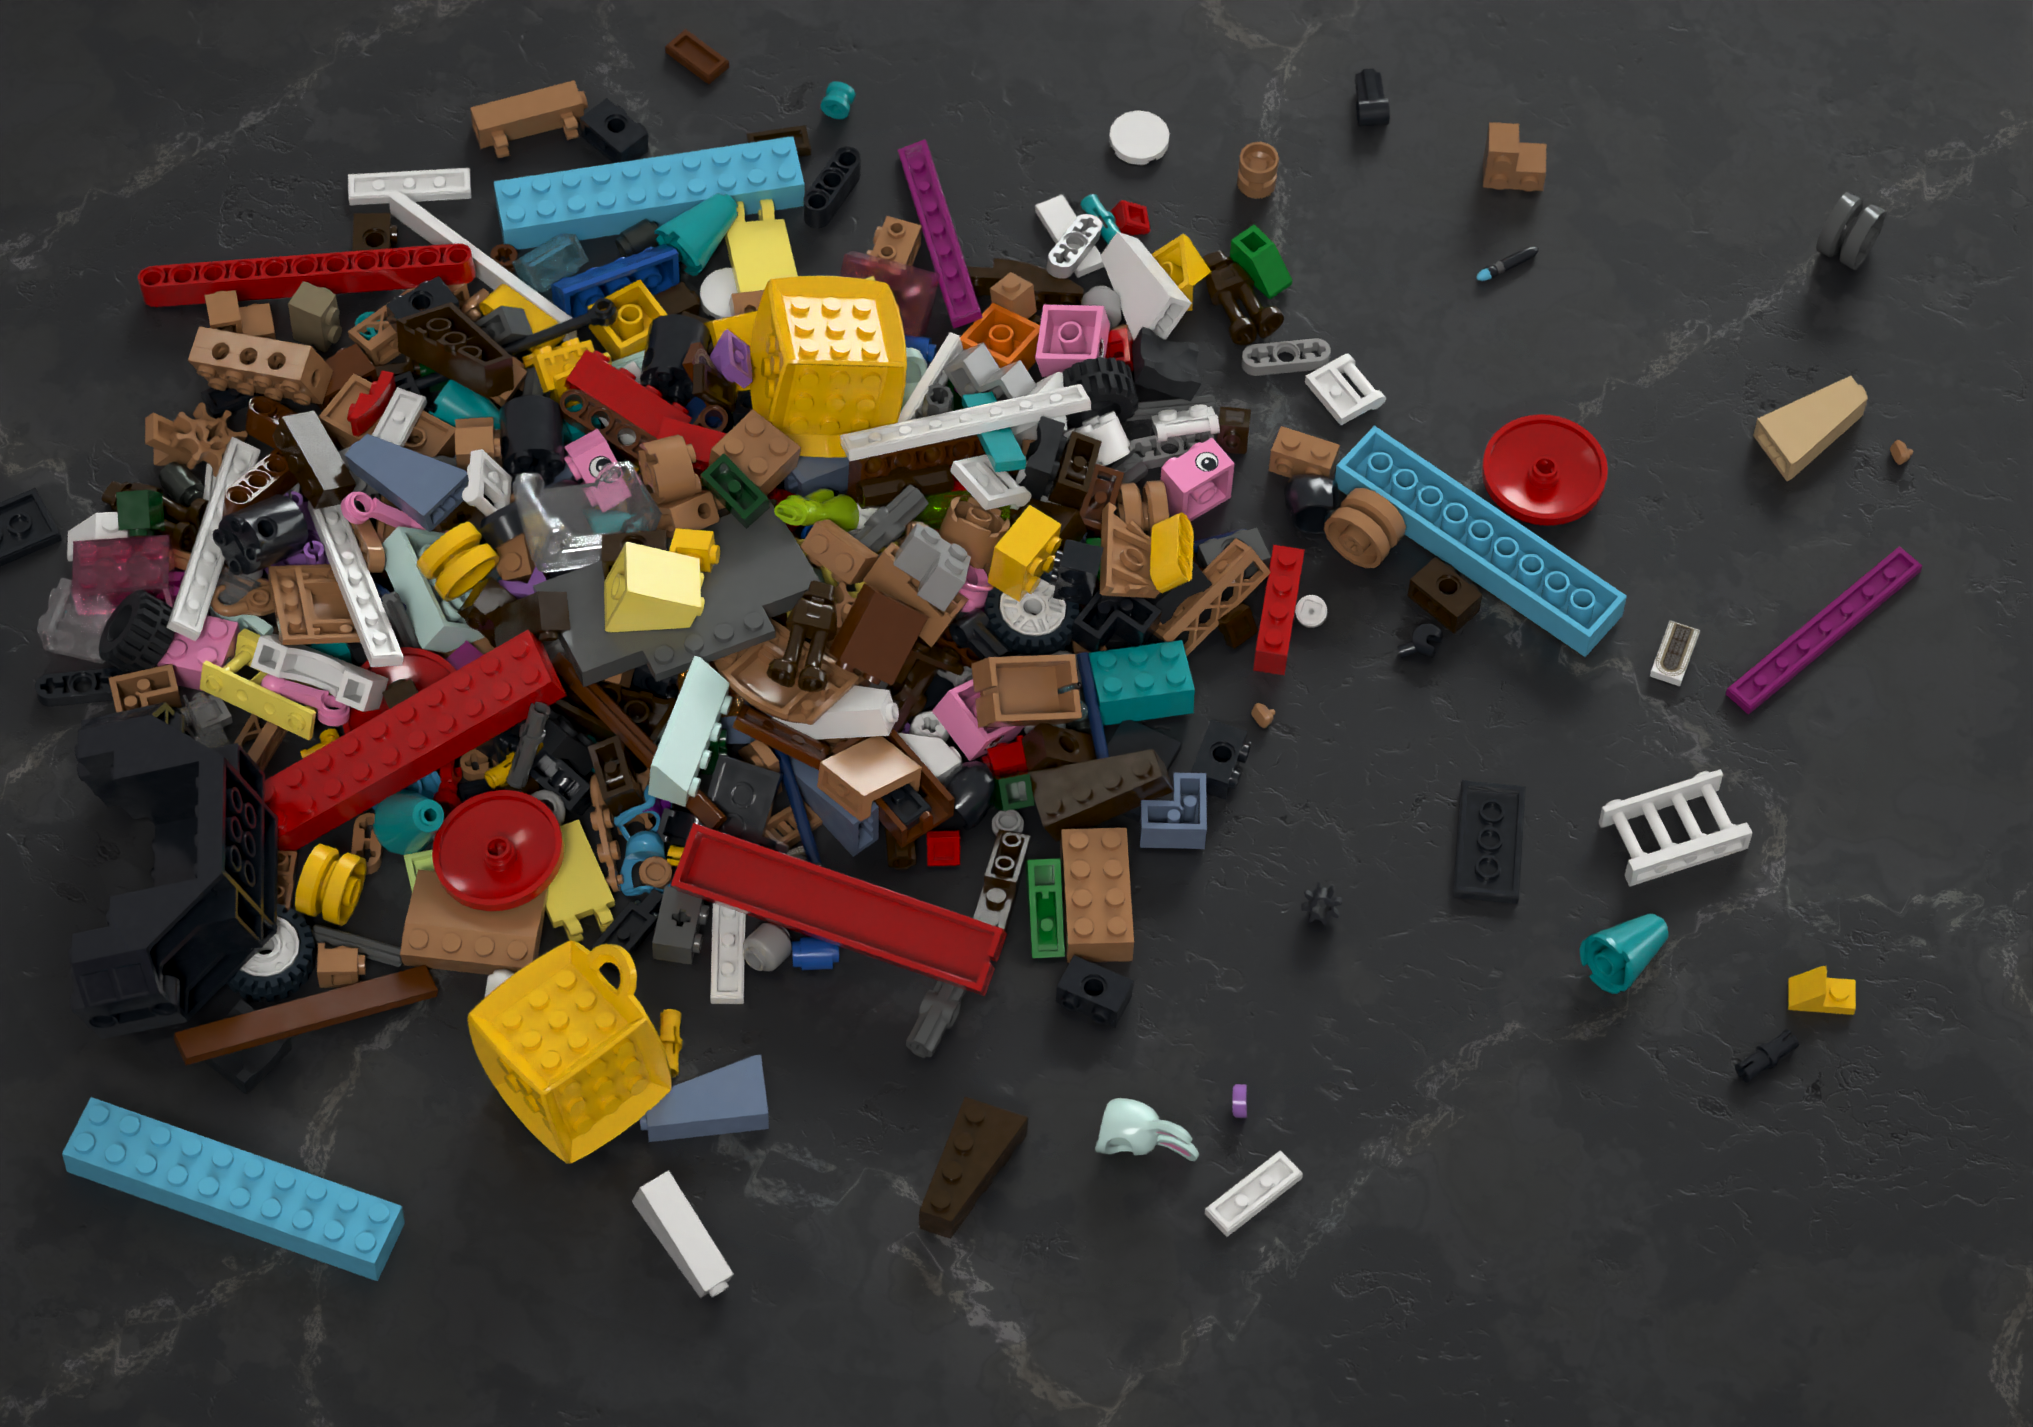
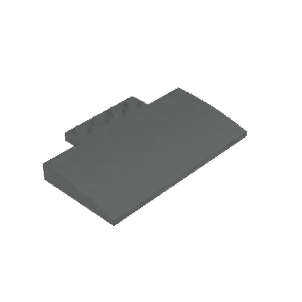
M769 500L770 508L747 529L732 514L720 517L719 522L701 529L702 531H714L715 545L720 546V559L718 564H713L711 572H702L704 580L701 588V597H704L705 600L704 609L700 616H696L690 628L606 632L604 610L605 580L601 561L533 585L534 593L538 591L567 592L570 630L558 636L582 686L591 685L647 664L655 681L658 682L689 670L694 656L700 657L706 663L776 638L775 629L769 618L791 611L803 593L808 591L810 582L820 581L785 522L775 515V507ZM667 538L669 549L673 538Z

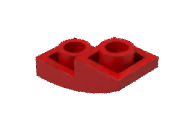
M382 370L378 382L373 381L369 395L360 393L356 404L352 403L350 405L347 421L351 422L353 436L359 437L383 415L396 391L394 373Z

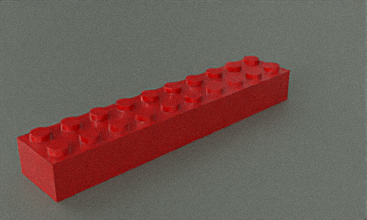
M526 630L265 780V804L278 817V849L280 851L298 850L375 806L387 797L396 794L527 719L529 707L532 703L535 705V702H541L549 706L565 697L566 693L543 643L529 630Z
M695 823L692 825L671 886L679 892L982 996L986 995L995 970L990 962L991 960L998 961L1007 936L1004 929Z

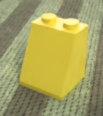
M626 542L604 581L605 631L612 633L690 628L696 616L702 614L705 603L704 597H701L704 574L700 572V558Z

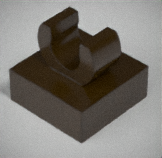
M1243 603L1218 619L1219 631L1223 633L1226 644L1234 649L1258 632L1250 607Z

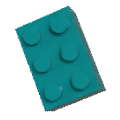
M1182 640L1089 653L1103 726L1120 724L1124 720L1141 721L1194 713L1195 689Z

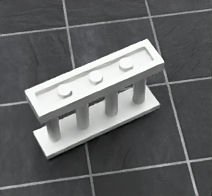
M1721 769L1713 772L1704 771L1691 779L1622 801L1620 799L1612 800L1602 807L1599 819L1600 827L1603 828L1615 824L1631 856L1625 872V878L1629 886L1748 849L1752 836L1748 823L1737 826L1732 824L1716 791H1719L1723 777ZM1704 796L1720 831L1708 835L1702 833L1686 801ZM1674 805L1690 837V841L1680 844L1673 843L1657 810ZM1645 815L1661 849L1649 854L1643 852L1629 825L1628 819Z

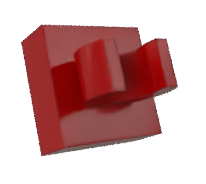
M959 831L927 832V866L960 865Z

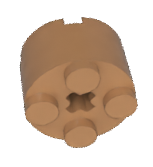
M677 434L639 445L643 449L638 451L644 485L649 484L653 489L654 493L648 495L655 506L701 492L700 479L697 474H694L692 463L696 462V454L692 444L686 445L683 436Z
M956 497L951 501L938 533L942 539L951 545L957 544L966 550L967 554L971 557L970 566L984 569L987 563L992 562L994 547L1009 530L1010 521L1008 518L1004 521L1000 517L1002 511L999 508L985 510L974 497H969L967 502L959 501L961 497Z

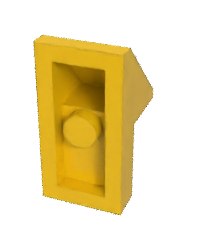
M1821 966L1788 979V1010L1854 1015L1856 1009L1855 980L1827 978V966Z

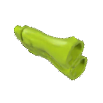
M826 488L818 489L804 497L801 495L788 496L787 499L781 501L774 508V513L780 520L794 526H811L817 521L830 519L843 530L849 532L856 529L859 522V510L854 499L844 494L834 497V492Z

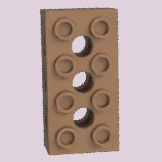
M200 326L188 358L190 364L197 370V374L203 376L208 381V385L214 389L225 391L226 388H233L249 396H253L254 393H260L277 401H281L282 398H288L305 406H309L310 403L323 404L333 373L331 367L312 346Z
M356 374L350 377L318 416L333 444L342 450L360 441L366 434L372 435L381 419L380 417L372 427L359 437L353 436L351 422L347 421L350 405L352 403L356 404L360 393L369 395L372 385L371 382ZM422 411L404 448L428 457L447 456L453 458L456 455L455 427Z

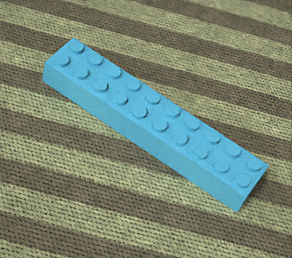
M792 136L494 181V191L503 243L512 245L516 250L618 235L643 219H647L649 222L654 221L659 227L717 193L723 196L728 194L735 202L742 201L745 215L758 213V210L761 209L760 200L763 199L773 200L774 211L803 206L805 184L794 137Z
M1373 426L1336 465L1335 481L1340 491L1348 495L1355 488H1366L1386 498L1397 508L1403 517L1406 525V536L1584 657L1590 653L1623 616L1627 598L1625 594L1376 426Z
M92 1097L62 1153L66 1170L69 1173L378 1281L405 1224L402 1206Z

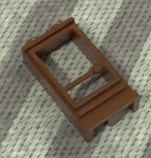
M892 728L889 736L883 737L922 767L919 788L926 795L923 799L931 807V813L930 811H925L919 817V823L907 831V827L881 797L874 800L879 806V820L894 836L897 844L903 848L954 816L955 798ZM855 737L850 740H843L832 750V756L870 737Z

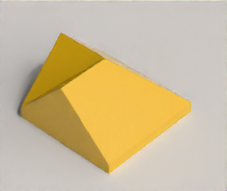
M1182 234L1151 255L1192 303L1187 311H1192L1193 285L1208 275L1211 270L1189 237Z

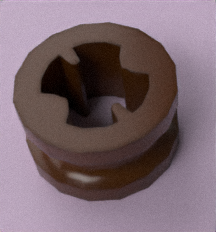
M499 244L490 252L491 259L510 273L517 269L518 254L512 245ZM505 256V259L509 257V261L503 262V259L499 261V258Z

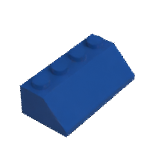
M666 244L649 247L635 255L621 257L612 263L590 268L586 272L573 277L562 278L558 282L551 284L553 304L570 317L575 318L588 313V306L595 303L598 299L605 298L639 279L654 296L680 283L678 252L676 248Z

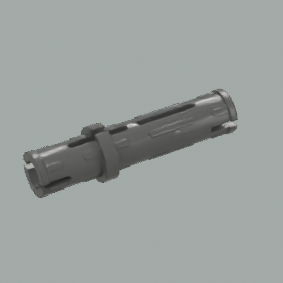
M535 702V705L532 703L529 707L526 722L520 727V741L506 778L507 783L511 787L520 789L522 786L525 787L527 785L538 746L543 742L546 735L544 729L550 715V708L544 703Z

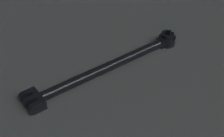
M601 298L594 303L591 309L587 310L588 313L501 347L512 356L591 324L593 326H609L617 319V309L611 300ZM410 371L394 377L396 389L398 387L421 395L419 392L421 390L450 380L438 372H433L415 380Z

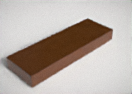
M744 704L732 728L819 770L820 762L825 760L830 750L828 745Z

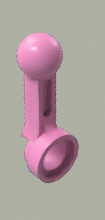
M351 492L341 502L343 516L353 524H363L368 519L375 518L395 528L401 526L426 530L403 511L382 503L376 497L371 499L369 495L363 492ZM354 500L360 501L363 504L365 512H361L355 507Z
M267 674L261 681V686L292 701L317 708V718L325 725L340 726L345 724L350 718V706L335 701V697L329 695L328 690H319ZM335 707V708H340V709L331 710V709H328V708Z

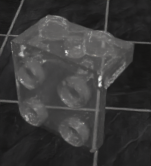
M61 578L57 589L53 588L51 590L48 600L49 608L46 615H41L38 622L37 632L41 635L44 650L96 663L106 662L99 656V644L104 627L116 607L78 598L74 581Z

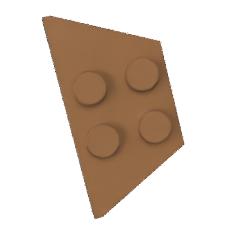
M1108 502L1102 510L1101 547H1103V553L1100 563V594L1104 596L1156 598L1160 592L1154 586L1150 576L1151 537L1146 535L1133 521L1128 525L1114 514L1117 507Z

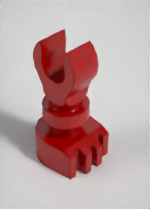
M455 760L440 768L441 783L439 784L438 792L433 797V800L442 807L446 817L461 804L457 796V785L462 778L461 767L454 768Z

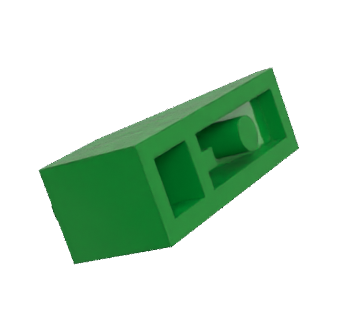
M1060 858L1025 860L1032 958L1065 957Z

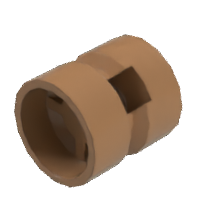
M1253 142L1242 149L1239 158L1237 184L1240 191L1247 197L1255 199L1264 198L1274 191L1279 163L1278 153L1274 147L1263 142Z

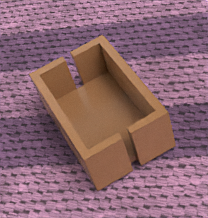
M1075 654L988 657L971 664L974 693L980 692L981 696L975 699L978 728L1035 726L1040 723L1059 725L1082 718L1079 689L1070 690L1058 695V689L1078 683Z

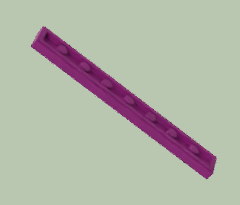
M925 139L898 149L951 323L955 329L982 319L983 316L928 143Z
M1899 546L1729 686L1726 690V695L1749 715L1919 574L1922 565Z

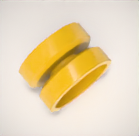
M471 522L462 523L442 535L421 555L416 564V567L426 579H436L434 589L446 602L462 596L475 587L499 562L500 557L489 544H480L482 535Z
M321 843L315 846L306 860L298 881L295 896L296 911L312 917L322 912L325 921L339 926L346 924L358 904L363 889L367 868L366 859L348 852L339 858L337 849Z

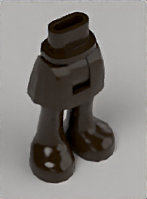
M1222 250L1205 255L1203 260L1211 270L1205 276L1210 300L1215 306H1223L1231 322L1228 332L1233 343L1248 345L1255 341L1257 333L1261 338H1266L1278 330L1283 324L1284 315L1276 306L1262 307L1253 291L1255 281L1247 271L1236 261L1234 262L1231 257H1226ZM1241 299L1251 319L1244 316L1235 300Z
M116 481L110 483L102 495V501L110 504L115 512H117L116 492L151 490L162 493L164 514L180 522L175 524L164 519L165 531L159 533L169 538L171 545L179 551H189L194 547L198 535L197 532H199L209 502L208 500L197 498L187 507L165 497L162 489L152 485L137 482L131 484L127 481L123 484Z
M811 581L808 591L803 593L790 612L786 621L787 629L790 631L786 651L782 659H774L770 662L766 673L774 682L785 687L794 686L805 638H809L811 643L804 668L799 675L798 687L807 692H819L827 687L828 675L821 669L826 643L835 638L837 631L836 601L833 598L835 587L833 585Z

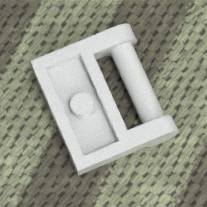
M1350 354L1342 355L1306 375L1305 384L1340 425L1347 423L1370 409L1375 410L1379 408L1386 400L1384 394L1380 390H1375L1355 366V360ZM1341 373H1346L1365 397L1361 398Z
M1194 405L1189 410L1180 412L1167 409L1160 411L1158 415L1151 416L1152 428L1158 442H1165L1170 437L1196 433H1220L1218 416L1215 415L1212 407H1207L1206 405Z
M483 449L471 451L470 464L467 467L469 483L463 490L462 498L468 505L475 506L487 517L510 504L512 477ZM484 494L494 503V506L483 497Z
M986 454L953 461L950 472L985 510L1012 504L1022 507L1030 501L1031 493L1024 486H1019L1007 471L995 472Z

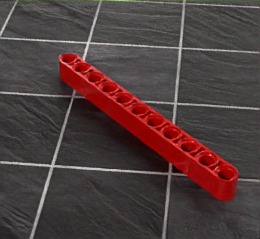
M445 244L149 266L140 271L138 282L144 302L151 307L205 304V295L214 294L218 291L236 290L238 301L293 297L303 281L319 288H327L333 294L417 288L422 282L430 281L438 276L446 285L467 284L475 278L476 271L471 249L467 245Z

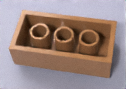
M1127 828L1062 829L1060 854L1067 963H1070L1073 955L1089 962L1132 961L1134 933Z

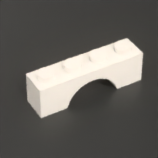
M278 634L259 637L250 667L278 678L296 680L328 690L335 697V701L363 712L380 708L383 699L382 692L386 689L388 678L303 644L281 645Z

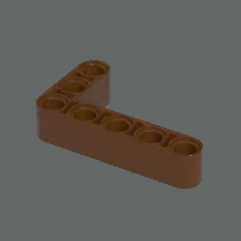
M567 390L560 398V409L564 421L587 435L597 429L592 425L594 419L598 417L605 418L609 423L608 426L598 430L607 441L611 451L640 468L638 451L643 449L639 445L657 440V438L580 390ZM570 401H577L582 405V409L578 412H570L565 408V405ZM709 405L702 410L693 425L726 433L728 415L721 406ZM715 416L722 421V424L717 428H711L706 425L705 420ZM629 434L635 438V442L632 445L624 446L618 441V438L621 435Z
M257 396L250 399L245 430L249 435L275 450L226 489L222 518L277 494L284 495L298 483L272 437L283 416L298 413L265 396Z
M975 434L849 461L847 496L858 503L856 495V484H858V481L888 476L890 471L897 467H907L914 471L944 464L952 465L953 461L981 456L986 453Z

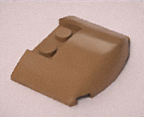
M330 564L268 567L270 597L274 605L279 631L278 639L281 645L360 642Z
M769 618L775 629L776 638L714 660L718 673L730 683L729 686L742 699L772 717L792 723L813 725L855 686L860 679L859 676L835 664V660L823 654L821 669L828 675L827 687L819 692L801 690L798 687V679L801 670L804 668L810 644L804 641L794 686L785 687L774 682L767 676V669L772 660L783 658L788 645L790 631L772 618Z

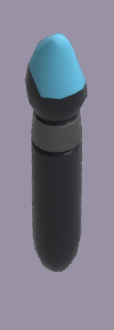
M1530 246L1493 265H1488L1477 274L1476 279L1479 281L1490 280L1496 275L1530 260L1539 252V248Z

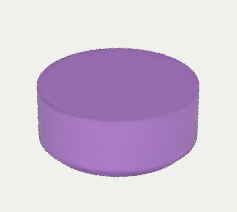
M1235 1084L1233 1086V1116L1235 1118H1247V1084Z

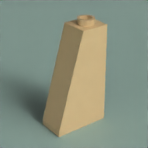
M1849 376L1758 418L1753 436L1785 480L1789 481L1863 416L1868 400L1867 393L1861 385L1855 382L1852 376Z

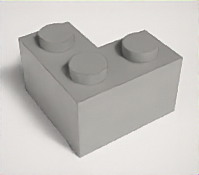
M984 343L962 351L943 369L961 398L962 395L993 392L998 402L1026 396L1037 386L1021 360L999 368Z
M917 523L896 551L893 565L920 581L917 595L944 612L965 584L971 557L961 546L957 544L951 545L942 539L933 528L923 527Z

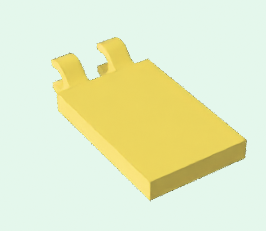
M760 200L761 209L758 210L760 221L745 222L743 202L736 201L738 216L724 237L737 293L764 290L770 279L797 277L784 219L775 220L773 200Z
M578 819L560 826L564 839V856L558 874L548 887L545 908L553 928L563 925L568 939L576 942L584 940L581 934L583 929L579 919L594 914L601 933H604L614 921L609 908L615 906L613 895Z

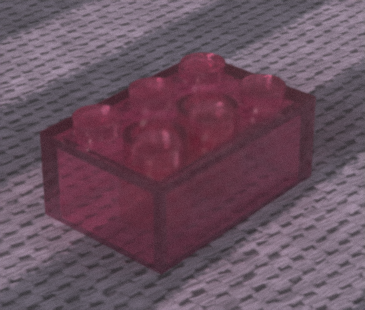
M857 251L846 253L840 277L866 279L874 276L875 281L887 283L890 286L896 303L899 305L904 333L916 337L926 334L940 274Z
M169 535L73 541L72 597L78 616L113 613L116 607L129 594L140 589L166 604L174 606V552Z

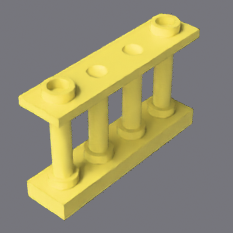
M244 628L238 633L235 657L224 667H219L207 660L203 663L199 689L307 740L313 738L317 708L309 705H300L262 687L261 681L267 675L265 672L260 671L250 681L235 674L245 665L251 666L261 635ZM285 679V680H289V681H292V682H295V683H299V684H302V685H306V686H309V687H312V688H316V689H319V690H323V689H320V688H318V687H315V686L310 685V684H307V683H303V682L296 681V680H291V679Z

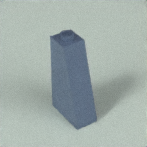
M366 434L360 441L353 443L345 454L349 467L355 475L429 532L464 501L462 493L468 486L469 478L467 472L463 469L370 434Z
M799 456L797 467L784 479V490L792 494L801 495L802 497L821 488H826L833 492L838 491L839 493L848 489L849 460L847 457L821 458Z
M789 756L802 799L821 818L822 824L853 857L878 840L879 806L874 801H872L870 817L859 821L817 787L819 770Z
M761 1055L748 1057L672 1086L671 1091L640 1118L641 1131L648 1130L649 1142L769 1129Z

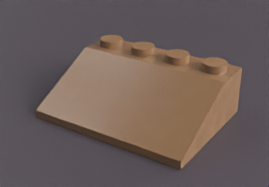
M418 869L404 925L400 951L403 964L414 967L426 965L427 968L486 975L493 974V971L497 969H508L516 973L538 958L548 887L539 896L519 907L504 911H481L467 907L453 899L442 887L435 871Z

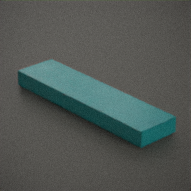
M993 392L962 395V406L964 409L997 402ZM1010 427L976 434L995 472L1023 470L1026 468V458Z

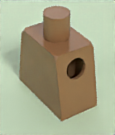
M701 490L700 493L666 504L655 506L652 503L645 506L652 529H666L667 538H673L676 528L701 530L719 522L718 510L725 508L708 490Z

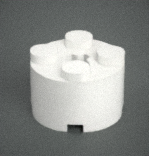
M1114 411L1100 417L1097 415L1082 422V427L1078 429L1072 428L1062 433V436L1067 437V440L1071 432L1074 431L1102 441L1096 463L1103 466L1119 460L1132 451L1128 438Z

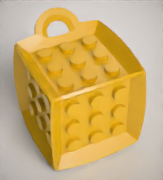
M797 276L770 279L761 297L751 342L750 356L753 382L750 383L753 410L801 447L799 456L821 458L847 457L841 446L840 435L898 422L903 402L907 370L906 343L899 305L896 303L890 286L884 282L839 276Z
M569 940L538 957L510 976L468 1013L467 1017L475 1052L497 1091L528 1130L567 1164H572L620 1135L643 1117L647 1111L651 1110L672 1089L671 1071L664 1046L643 1006L634 996L637 984L634 961L624 948L615 944L599 945L590 951L578 942ZM611 962L619 969L620 985L618 990L599 971L604 963Z

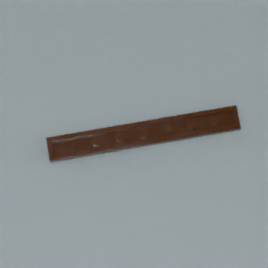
M426 965L175 1032L174 1041L185 1065L434 998L437 997L438 989Z

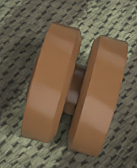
M1163 480L1147 481L1143 487L1142 501L1139 488L1135 483H1122L1117 496L1116 515L1127 525L1133 521L1143 532L1145 531L1146 535L1151 537L1152 525L1169 518L1168 500Z
M1355 488L1341 502V507L1336 509L1326 520L1324 526L1327 539L1334 549L1345 559L1364 568H1375L1380 565L1389 554V550L1405 535L1406 530L1404 519L1397 508L1380 494L1366 488Z

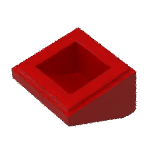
M1121 200L1110 211L1115 217V224L1121 233L1138 235L1150 232L1146 206Z

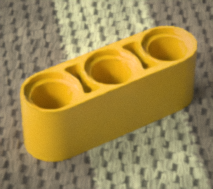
M500 284L479 303V308L484 316L500 306L524 309L533 334L559 324L506 284ZM566 335L542 343L528 350L534 353L533 351L546 346H551L552 348H554L565 338Z
M1182 512L1152 525L1150 576L1154 586L1161 593L1192 580L1194 532L1190 520Z

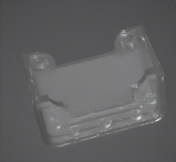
M630 461L604 465L597 475L595 483L543 489L544 481L539 474L525 473L517 474L513 485V494L533 563L540 572L583 568L601 561V535L656 530L662 515Z

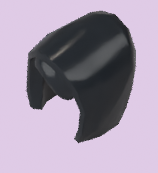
M1292 475L1286 484L1284 497L1294 526L1304 533L1326 534L1324 531L1325 522L1333 513L1339 498L1337 482L1321 475Z
M979 761L966 762L956 767L943 783V786L955 798L954 809L966 823L963 828L968 831L976 827L986 816L995 799L994 775L988 765Z

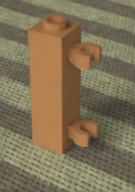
M570 81L470 107L472 127L480 148L494 146L497 158L509 156L508 141L561 127H563L567 140L578 138L577 123H580V117L584 115V109L588 108L584 91H578L575 81Z

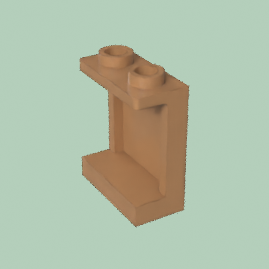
M873 736L821 761L817 787L859 821L870 817L872 801L908 783L916 792L919 791L922 767L883 736Z

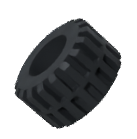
M1111 357L1090 358L1073 364L1071 368H1067L1062 372L1064 387L1081 384L1091 400V410L1066 415L1069 428L1078 429L1083 426V421L1097 415L1100 417L1111 411L1115 412L1122 425L1127 422V419L1132 418L1135 414L1134 411L1138 409L1139 402L1130 367L1125 365V362L1122 360L1116 361V358Z
M142 589L129 594L116 607L104 627L99 644L100 658L127 674L154 668L166 653L175 634L174 631L166 628L173 607Z

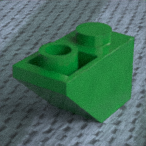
M1252 225L1231 240L1230 257L1247 271L1255 281L1254 286L1269 300L1292 285L1293 280L1275 244L1257 226Z

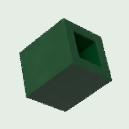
M1017 771L994 776L995 809L1008 811L1035 805L1030 773Z

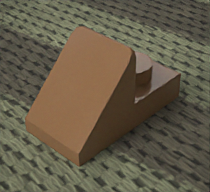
M153 412L145 418V444L154 448V465L165 466L171 462H178L183 465L188 464L192 453L183 447L173 449L170 445L176 434H185L184 431L175 427L173 421Z

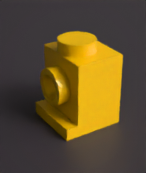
M675 529L669 552L700 558V572H711L713 564H718L720 559V546L715 545L714 531Z

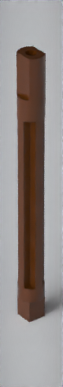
M558 652L551 660V663L562 677L561 679L620 737L622 742L650 770L658 745L597 683L583 687L566 653ZM698 789L695 797L689 796L685 807L705 827L717 831L727 820V816L700 789Z

